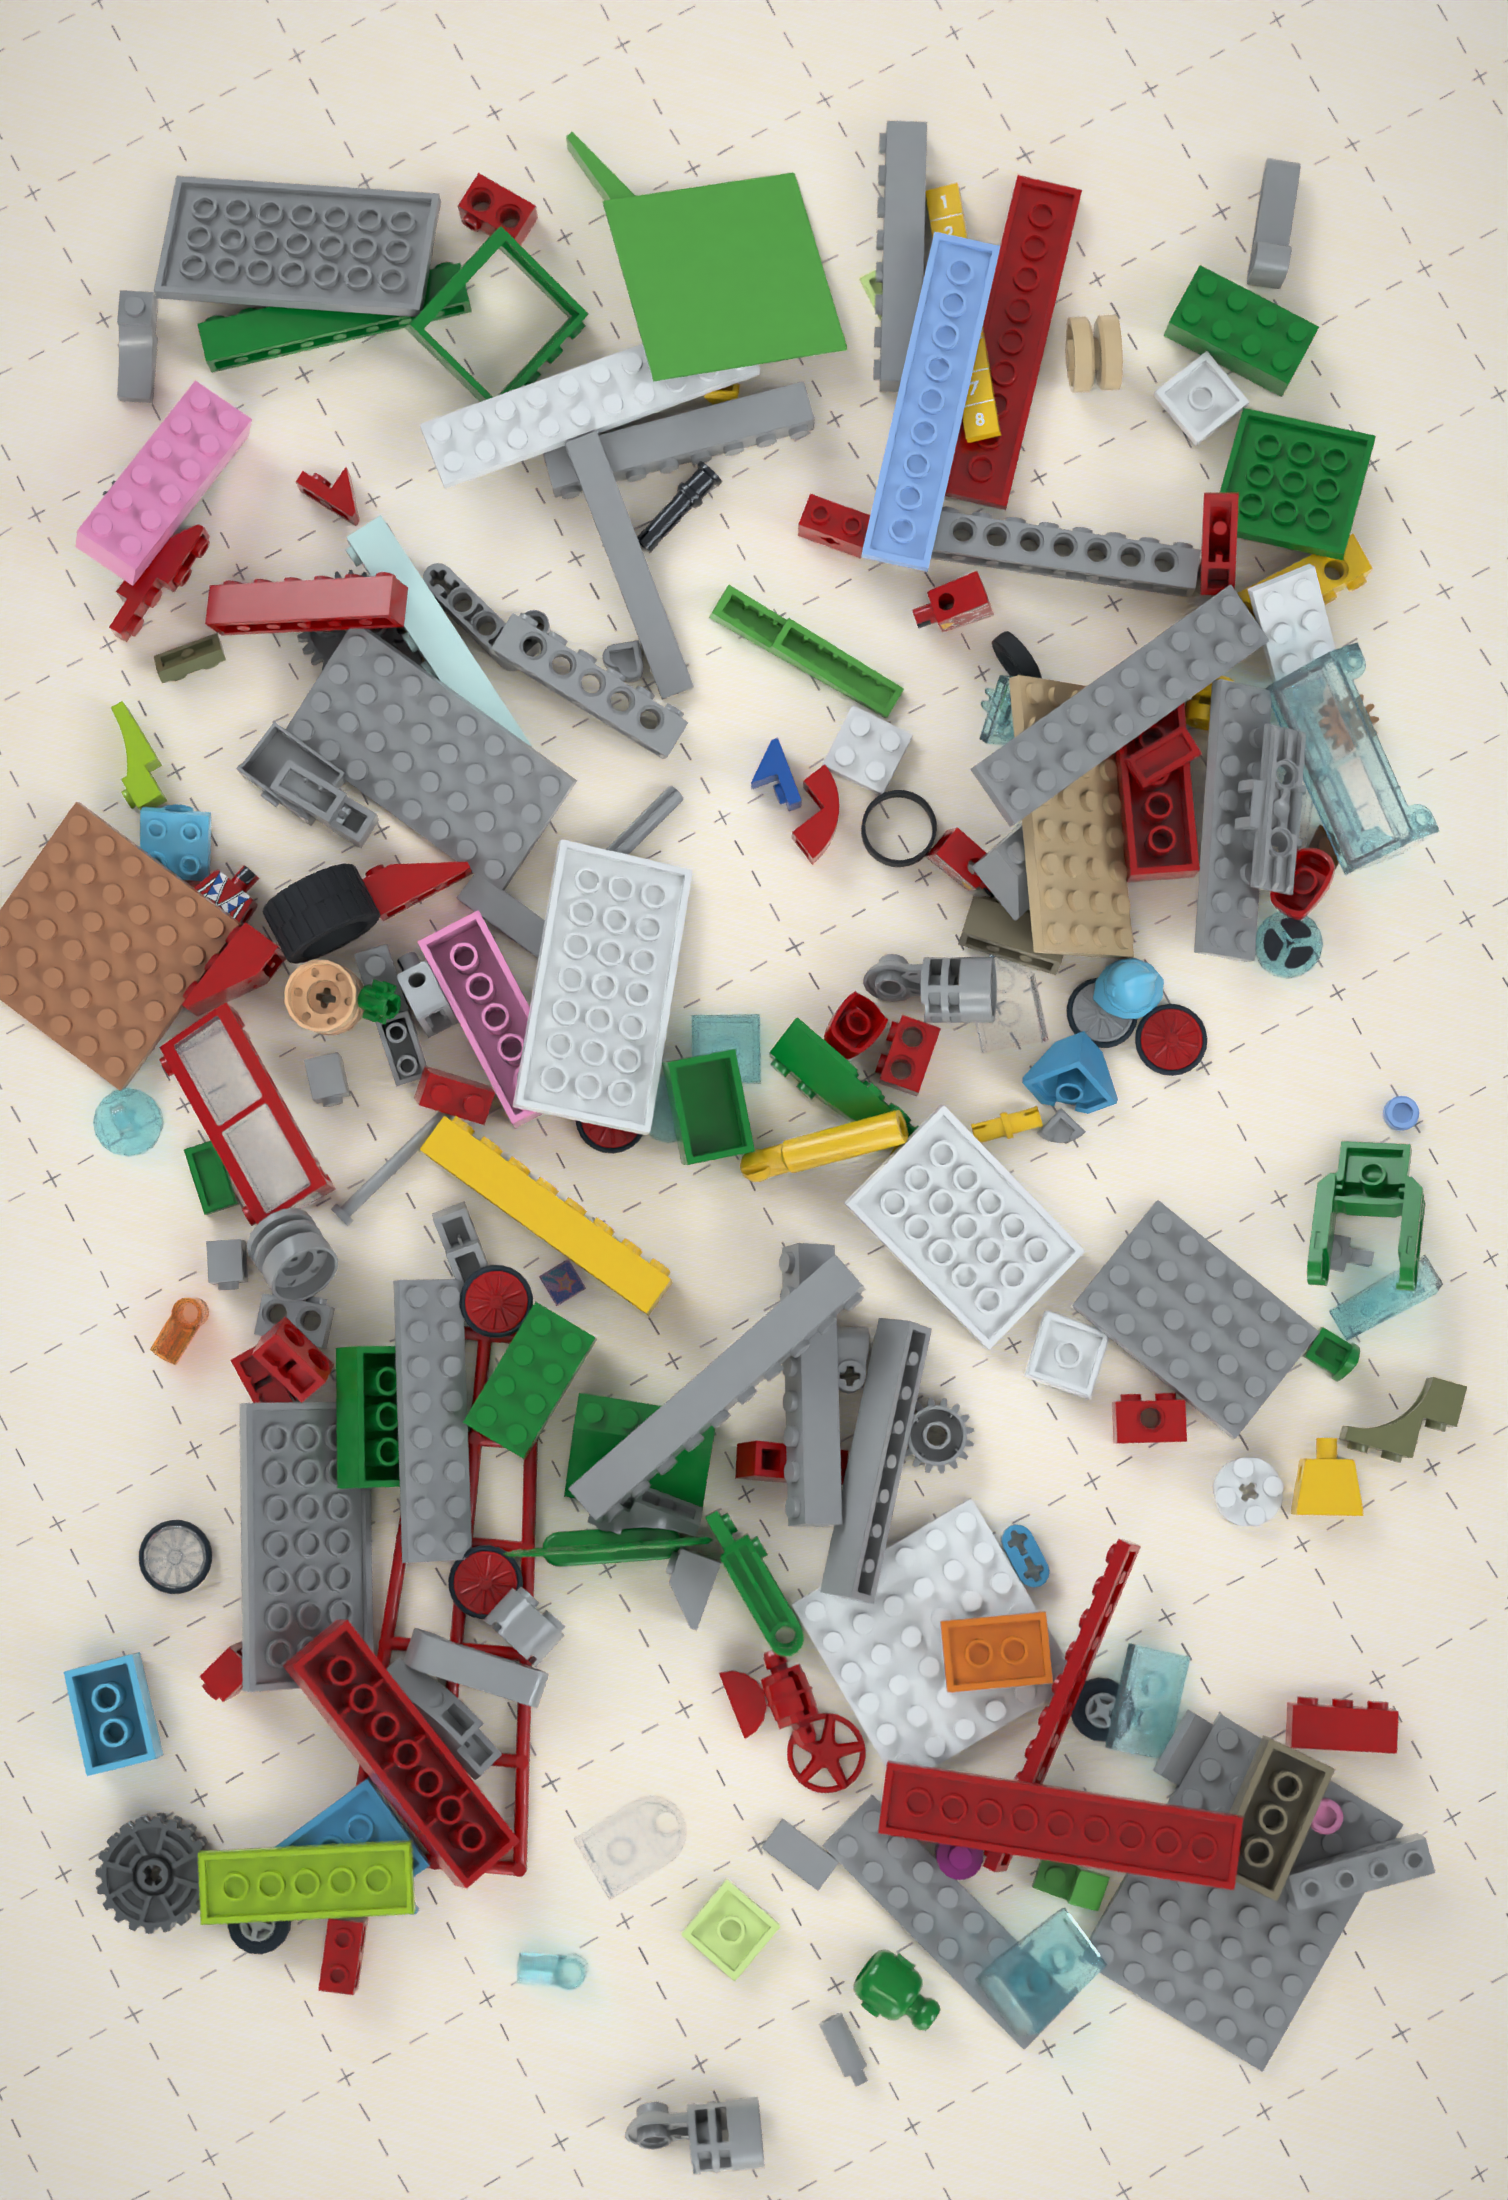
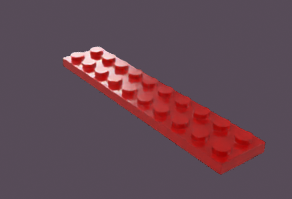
M1017 175L983 322L1001 436L968 443L962 418L946 488V497L1002 510L1007 508L1082 194L1081 189Z
M888 1760L878 1833L1235 1890L1243 1816Z

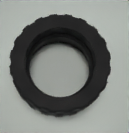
M346 863L319 870L294 882L272 897L265 904L262 911L285 958L289 963L294 964L308 962L342 948L369 931L380 918V912L356 866Z

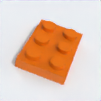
M1045 1611L940 1621L947 1693L1053 1683Z

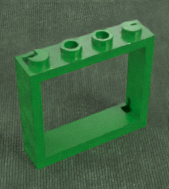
M502 226L489 236L425 305L417 317H414L405 327L479 402L493 398V396L425 328L498 249L568 317L498 395L536 382L541 376L538 369L545 361L552 364L564 351L560 345L568 336L574 340L581 333L582 329L586 326L582 321L589 315Z

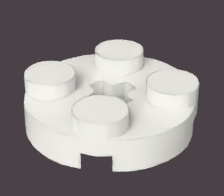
M1244 1457L1232 1460L1221 1467L1213 1481L1212 1487L1216 1507L1226 1520L1235 1525L1260 1526L1271 1520L1281 1507L1284 1483L1277 1471L1262 1459ZM1252 1482L1255 1485L1254 1491L1257 1495L1255 1499L1248 1498L1245 1502L1241 1499L1243 1493L1239 1490V1487L1242 1484L1248 1486Z

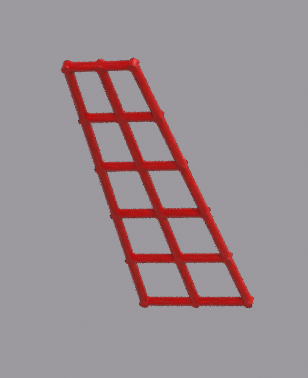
M464 1326L465 1340L478 1341L472 1406L488 1381L491 1343L510 1344L517 1332L502 1338H490L475 1332L470 1326ZM470 1427L468 1431L472 1548L480 1545H491L507 1552L535 1548L538 1439L523 1461L521 1541L473 1537L482 1446L504 1447ZM401 1512L377 1658L386 1669L390 1666L392 1650L406 1652L411 1638L394 1636L406 1563H402ZM521 1557L522 1588L534 1597L535 1557ZM453 1601L450 1641L532 1667L529 1660L533 1655L527 1660L514 1647L465 1643L466 1614ZM446 1680L445 1688L458 1698L459 1684ZM518 1702L516 1754L502 1753L491 1766L515 1768L514 1834L520 1842L513 1847V1861L499 1860L485 1873L522 1877L527 1872L531 1706ZM360 1764L356 1786L369 1777ZM424 1854L431 1863L427 1868L433 1870L441 1869L430 1854Z

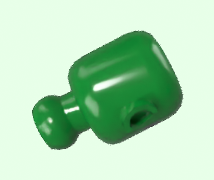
M889 1950L877 1951L862 1968L853 1985L856 1996L862 2001L861 2006L876 2018L880 2015L887 2020L895 2021L905 2014L911 2019L912 2025L916 2029L926 2031L941 2011V2007L935 1999L925 1998L920 1994L923 1987V1979L914 1969L916 1965L908 1961L900 1953L896 1955Z

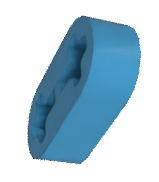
M1014 1524L1008 1526L1001 1535V1544L1018 1578L1028 1587L1036 1588L1042 1586L1048 1580L1050 1570L1032 1533L1023 1525ZM1012 1531H1016L1019 1535L1023 1533L1026 1535V1539L1022 1542L1026 1550L1025 1554L1021 1555L1016 1546L1009 1547L1008 1541L1012 1539L1010 1534ZM1027 1557L1030 1558L1035 1566H1042L1043 1570L1038 1573L1040 1579L1037 1581L1032 1577L1025 1578L1024 1573L1028 1571L1024 1561Z

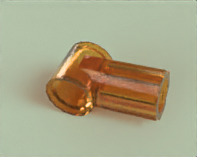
M198 1297L182 1298L173 1305L172 1314L151 1346L150 1350L164 1361L177 1365L200 1326L204 1325L208 1320L209 1307L203 1299ZM189 1303L194 1304L198 1310V1315L194 1322H188L183 1315L184 1307Z

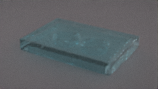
M1128 1643L1105 1745L1106 1748L1160 1759L1174 1734L1191 1657Z

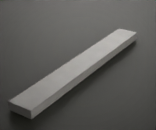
M597 431L565 442L567 452L661 699L663 700L694 688Z

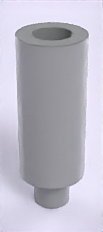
M841 2012L834 2014L820 2022L819 2026L843 2076H850L855 2087L867 2082L868 2079L863 2071L867 2064Z

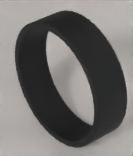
M892 790L876 797L868 805L861 825V836L866 850L875 860L890 867H907L922 860L932 848L937 832L936 817L931 806L921 796L906 790ZM890 798L910 799L919 804L928 814L932 825L931 840L927 847L915 857L905 860L889 859L879 854L870 844L866 834V820L872 809L884 800Z

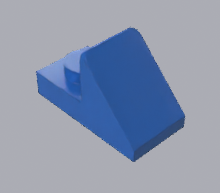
M775 738L771 740L752 779L751 789L777 781L778 784L773 785L776 798L780 805L785 803L788 812L801 808L802 800L779 739Z

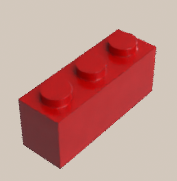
M1298 1696L1297 1703L1287 1702L1285 1745L1291 1748L1397 1754L1399 1711L1388 1708L1389 1702L1367 1701V1707L1353 1706L1354 1700L1332 1699V1705L1318 1704V1698Z

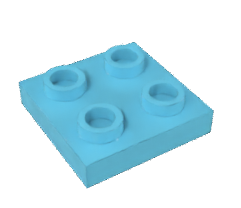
M178 804L167 805L163 808L143 807L140 810V848L181 879L191 881L204 880L210 875L211 812L193 811V808L190 806Z

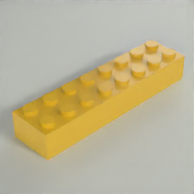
M446 1116L441 1119L419 1149L643 1313L648 1316L651 1314L673 1283L668 1277L671 1272L667 1267L654 1258L650 1263L640 1257L643 1252L638 1246L626 1238L622 1242L612 1237L615 1231L597 1217L593 1222L584 1217L587 1212L585 1208L569 1197L565 1202L556 1196L559 1192L557 1188L542 1177L534 1181L528 1176L531 1172L528 1167L514 1157H511L509 1161L505 1160L500 1156L503 1152L500 1147L485 1136L480 1141L472 1135L475 1131L459 1117L455 1116L452 1121Z

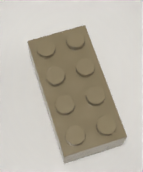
M1263 1735L1229 1814L1243 1816L1236 1882L1278 1901L1335 1769Z

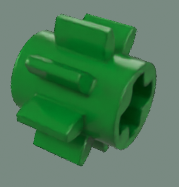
M376 979L372 981V985H365L358 995V1006L365 1010L362 1018L386 1024L387 1019L394 1018L401 1007L399 995L394 994L397 986Z

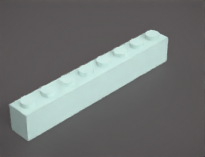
M378 516L347 536V542L350 546L345 550L356 567L360 564L363 565L369 574L366 577L375 576L379 572L394 574L399 581L408 587L403 627L406 633L402 635V638L412 653L418 650L424 658L425 662L420 664L421 667L532 747L382 516Z

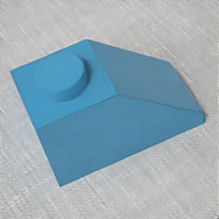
M1084 1031L1054 1042L1022 1078V1083L1041 1104L1055 1106L1056 1102L1074 1105L1077 1112L1089 1114L1117 1104L1118 1101L1103 1052Z

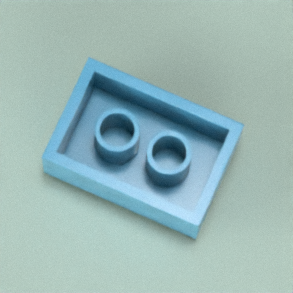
M140 1652L63 1672L87 1777L155 1760L164 1755Z

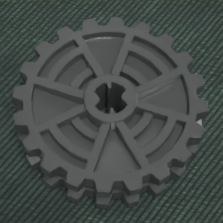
M157 1813L152 1819H150L148 1814L137 1818L135 1824L130 1820L119 1828L120 1833H114L106 1841L110 1847L100 1851L98 1858L103 1864L95 1869V1876L101 1878L102 1883L96 1887L97 1893L105 1894L107 1900L102 1904L105 1910L113 1909L116 1912L113 1919L118 1923L123 1920L128 1921V1929L136 1931L138 1927L142 1926L145 1928L146 1934H153L159 1927H161L164 1933L171 1931L176 1926V1922L182 1926L192 1918L191 1913L196 1914L200 1910L198 1852L206 1851L204 1846L208 1843V1840L205 1836L198 1838L195 1834L197 1827L193 1823L187 1827L182 1825V1817L177 1815L167 1820L166 1813ZM159 1866L161 1868L160 1877L153 1880L150 1877L152 1874L151 1869Z

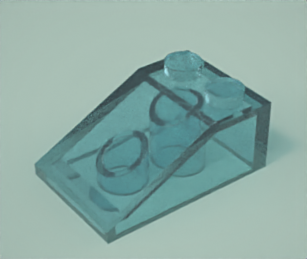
M1064 1907L998 1956L975 1980L1015 2035L1021 2037L1038 2034L1107 1964Z

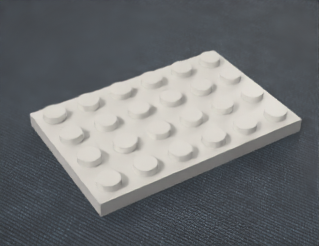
M942 1104L908 1137L907 1142L901 1144L844 1202L857 1218L988 1350L1007 1333L1085 1252L1068 1232Z

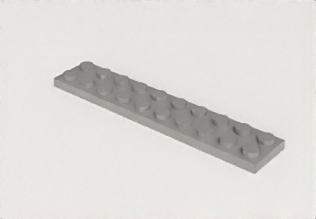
M1229 585L970 770L1011 827L1269 642V639L1233 586Z

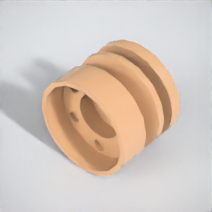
M312 960L300 965L290 975L285 987V1005L290 1017L299 1026L322 1035H340L351 1030L362 1018L365 1010L358 1006V995L364 986L350 969L329 960ZM331 993V995L336 997L335 1003L331 1002L327 1006L325 1002H322L323 995L329 996Z

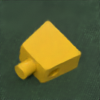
M1316 1438V1459L1299 1460L1291 1514L1363 1516L1354 1459H1337V1438Z

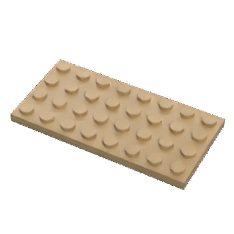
M1023 675L1009 678L1014 738L1086 686ZM1115 753L1022 819L1034 953L1115 959L1134 957V938L1131 928L1130 901L1126 880L1127 868L1124 858V835L1121 826V802L1118 793V769Z

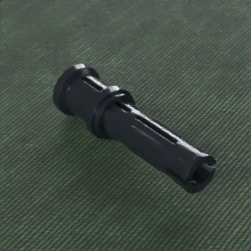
M700 461L697 465L698 470L685 483L681 482L677 486L678 489L676 491L678 493L637 536L640 546L647 550V552L651 553L692 508L700 507L703 504L702 499L714 486H719L722 483L720 477L704 462Z

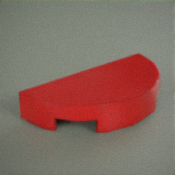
M735 1670L719 1672L743 1737L746 1739L754 1734L764 1721L767 1708L764 1691L757 1680L746 1673Z

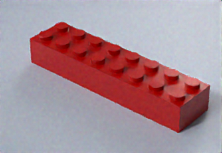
M348 1619L335 1620L282 1665L455 1886L468 1889L520 1842Z

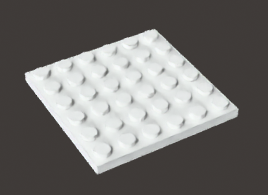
M972 1498L885 1549L874 1604L820 1592L821 1587L791 1604L885 1767H887L888 1760L928 1767L938 1766L1053 1697L1054 1694L1051 1692L1054 1680L1059 1674L1063 1673L1067 1663L1063 1652L1048 1629L1053 1683L947 1693L940 1621L1038 1612Z

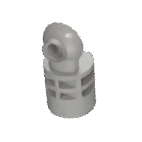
M887 954L882 956L879 962L873 965L864 976L863 985L866 991L873 997L883 1001L897 1002L905 1001L911 997H921V1004L925 1005L924 1023H994L997 974L994 957H924L922 964H909L900 955Z
M758 2097L731 2099L719 2103L711 2101L707 2102V2104L699 2105L691 2103L687 2104L686 2112L669 2113L668 2106L661 2102L644 2103L637 2107V2117L630 2122L626 2129L625 2139L628 2142L649 2150L664 2148L676 2140L689 2139L693 2175L712 2171L717 2173L721 2172V2170L731 2169L732 2171L765 2168ZM722 2130H728L729 2141L723 2142Z

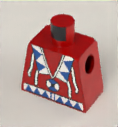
M245 865L231 880L217 869L194 888L241 924H244L245 922L248 923L258 906L246 893L260 878Z

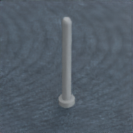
M438 1112L341 1207L336 1204L331 1210L349 1226L354 1221L350 1216L422 1147L444 1116L450 1119L451 1115Z

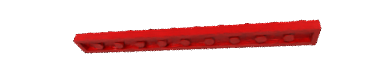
M1118 1539L1117 1543L1112 1544L1105 1559L1108 1565L1103 1576H1099L1093 1586L1092 1595L1094 1598L1091 1606L1080 1617L1078 1626L1081 1630L1079 1635L1066 1651L1065 1660L1067 1663L1064 1671L1054 1680L1051 1689L1054 1695L1049 1707L1046 1706L1039 1716L1038 1725L1040 1729L1036 1738L1029 1742L1025 1750L1024 1757L1027 1760L1022 1772L1019 1771L1013 1780L1043 1784L1141 1548L1140 1545L1129 1540ZM984 1850L986 1859L983 1867L994 1873L1007 1871L1013 1855Z

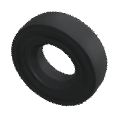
M1005 631L992 641L994 653L1010 677L1023 675L1042 678L1039 667L1030 652L1011 632Z

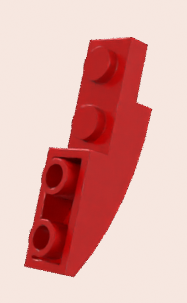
M197 524L174 535L167 541L133 586L125 580L122 582L116 593L125 603L109 626L115 636L125 642L129 640L131 635L136 636L144 624L143 616L149 607L154 608L162 596L161 588L165 587L175 593L178 586L182 587L186 584L192 573L190 568L197 557L199 559L202 558L209 547L210 536L205 527Z

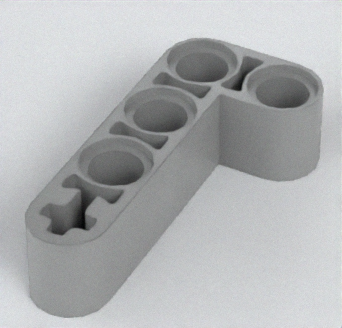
M1267 158L1247 274V284L1281 289L1291 259L1292 247L1289 246L1301 163Z
M435 563L427 567L423 574V580L441 608L502 668L507 671H517L518 669L489 652L506 623L448 566ZM436 578L440 581L445 579L447 588L451 591L449 595H447L446 590L440 584L434 585L433 581ZM466 599L472 602L471 608L466 612L455 610V605L460 600ZM529 610L524 613L538 623H541L544 626L543 632L547 635L551 631L549 619L543 612ZM484 623L496 625V630L491 635H482L478 631ZM527 639L523 642V650L529 656L534 657L541 650L539 642L534 639Z
M414 1628L403 1660L406 1665L420 1672L535 1708L539 1706L549 1677V1673L537 1668L449 1641L442 1636L418 1628Z

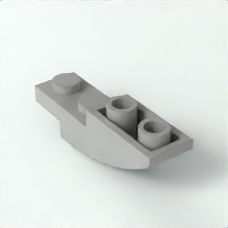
M388 944L355 953L354 957L364 986L372 985L374 979L391 983L397 986L394 994L399 995L401 999L400 1010L394 1018L387 1019L386 1024L375 1022L396 1087L420 1079L424 1066L427 1065L406 996L396 978L398 974Z
M397 1658L386 1669L464 1770L474 1780L478 1779L502 1755L479 1729L484 1723L462 1701L426 1673L409 1667L400 1658Z

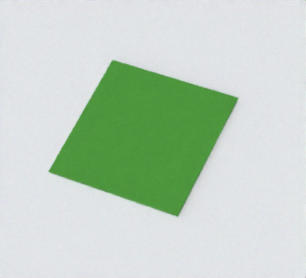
M795 172L604 200L602 202L653 382L848 349Z

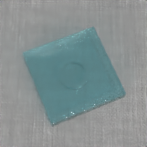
M760 1014L691 1015L692 1056L735 1049L742 1084H761Z

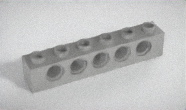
M512 613L490 649V653L663 760L669 756L688 724L682 718L684 713L668 703L663 707L653 700L655 695L639 685L634 689L624 682L626 677L610 667L605 671L595 664L597 659L588 652L579 649L576 653L566 646L568 641L559 634L550 631L547 635L536 628L538 622L524 613H520L517 616ZM534 639L538 641L541 646V653L534 657L527 655L523 650V642L525 640ZM557 657L567 659L570 663L569 673L565 675L556 673L552 667L553 659ZM592 675L599 681V690L597 692L589 693L583 689L582 678L584 676ZM621 693L626 696L628 708L625 711H618L613 708L611 704L613 694ZM650 711L655 714L657 726L654 729L643 727L640 722L642 712Z

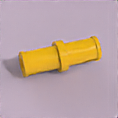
M1034 1106L1033 1108L1011 1114L1002 1112L1000 1117L971 1124V1128L975 1138L980 1143L1005 1136L1007 1139L1014 1138L1013 1134L1043 1127L1038 1107Z

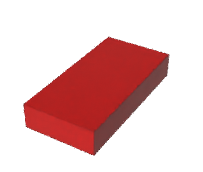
M1183 724L1125 758L1124 762L1141 790L1196 759L1202 753Z

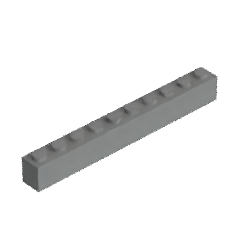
M834 1254L568 1488L595 1521L601 1523L606 1520L609 1523L624 1510L622 1504L631 1496L634 1499L640 1497L651 1486L648 1481L658 1472L661 1476L666 1474L677 1464L675 1459L677 1455L684 1449L690 1452L704 1440L701 1434L711 1425L715 1429L722 1425L731 1416L728 1411L736 1403L739 1402L743 1405L757 1393L755 1387L761 1381L766 1379L769 1382L784 1369L781 1364L791 1355L797 1358L809 1348L811 1344L808 1340L817 1332L823 1335L830 1330L837 1322L834 1318L844 1308L850 1311L856 1307L864 1298L861 1295L866 1290L837 1255Z

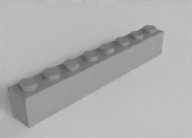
M887 121L886 133H879V154H885V165H879L878 186H884V197H878L877 218H883V230L877 229L876 250H883L882 262H876L875 280L876 283H882V294H875V315H881V327L874 328V347L880 348V359H874L873 380H879V392L899 391L923 284L927 122Z
M804 381L598 436L616 482L625 479L628 482H635L644 479L648 473L656 471L670 473L677 470L679 465L692 462V464L698 465L700 461L704 463L709 462L712 456L724 453L725 456H734L742 453L746 447L757 445L759 448L768 447L775 444L777 439L788 436L791 439L802 438L808 435L809 431L814 430V416ZM566 446L543 453L554 497L562 496L563 499H571L581 495L582 488Z
M796 1243L782 1248L779 1260L783 1285L780 1293V1302L835 1254V1245ZM837 1322L823 1335L817 1332L808 1340L811 1345L800 1356L794 1358L791 1355L782 1363L784 1367L782 1373L785 1376V1393L782 1403L786 1414V1428L783 1440L786 1445L787 1457L784 1476L787 1481L785 1512L788 1517V1526L829 1527L842 1525Z
M878 1319L841 1491L842 1525H835L833 1528L820 1589L822 1593L874 1604L932 1332L931 1328L909 1320Z

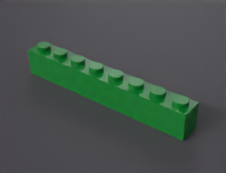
M443 262L437 264L434 269H430L424 307L461 268L460 263ZM466 284L431 322L472 312ZM251 307L240 310L237 315L228 317L222 315L211 316L205 322L198 323L197 325L206 363L211 373L402 329L414 317L284 307H267L262 309Z

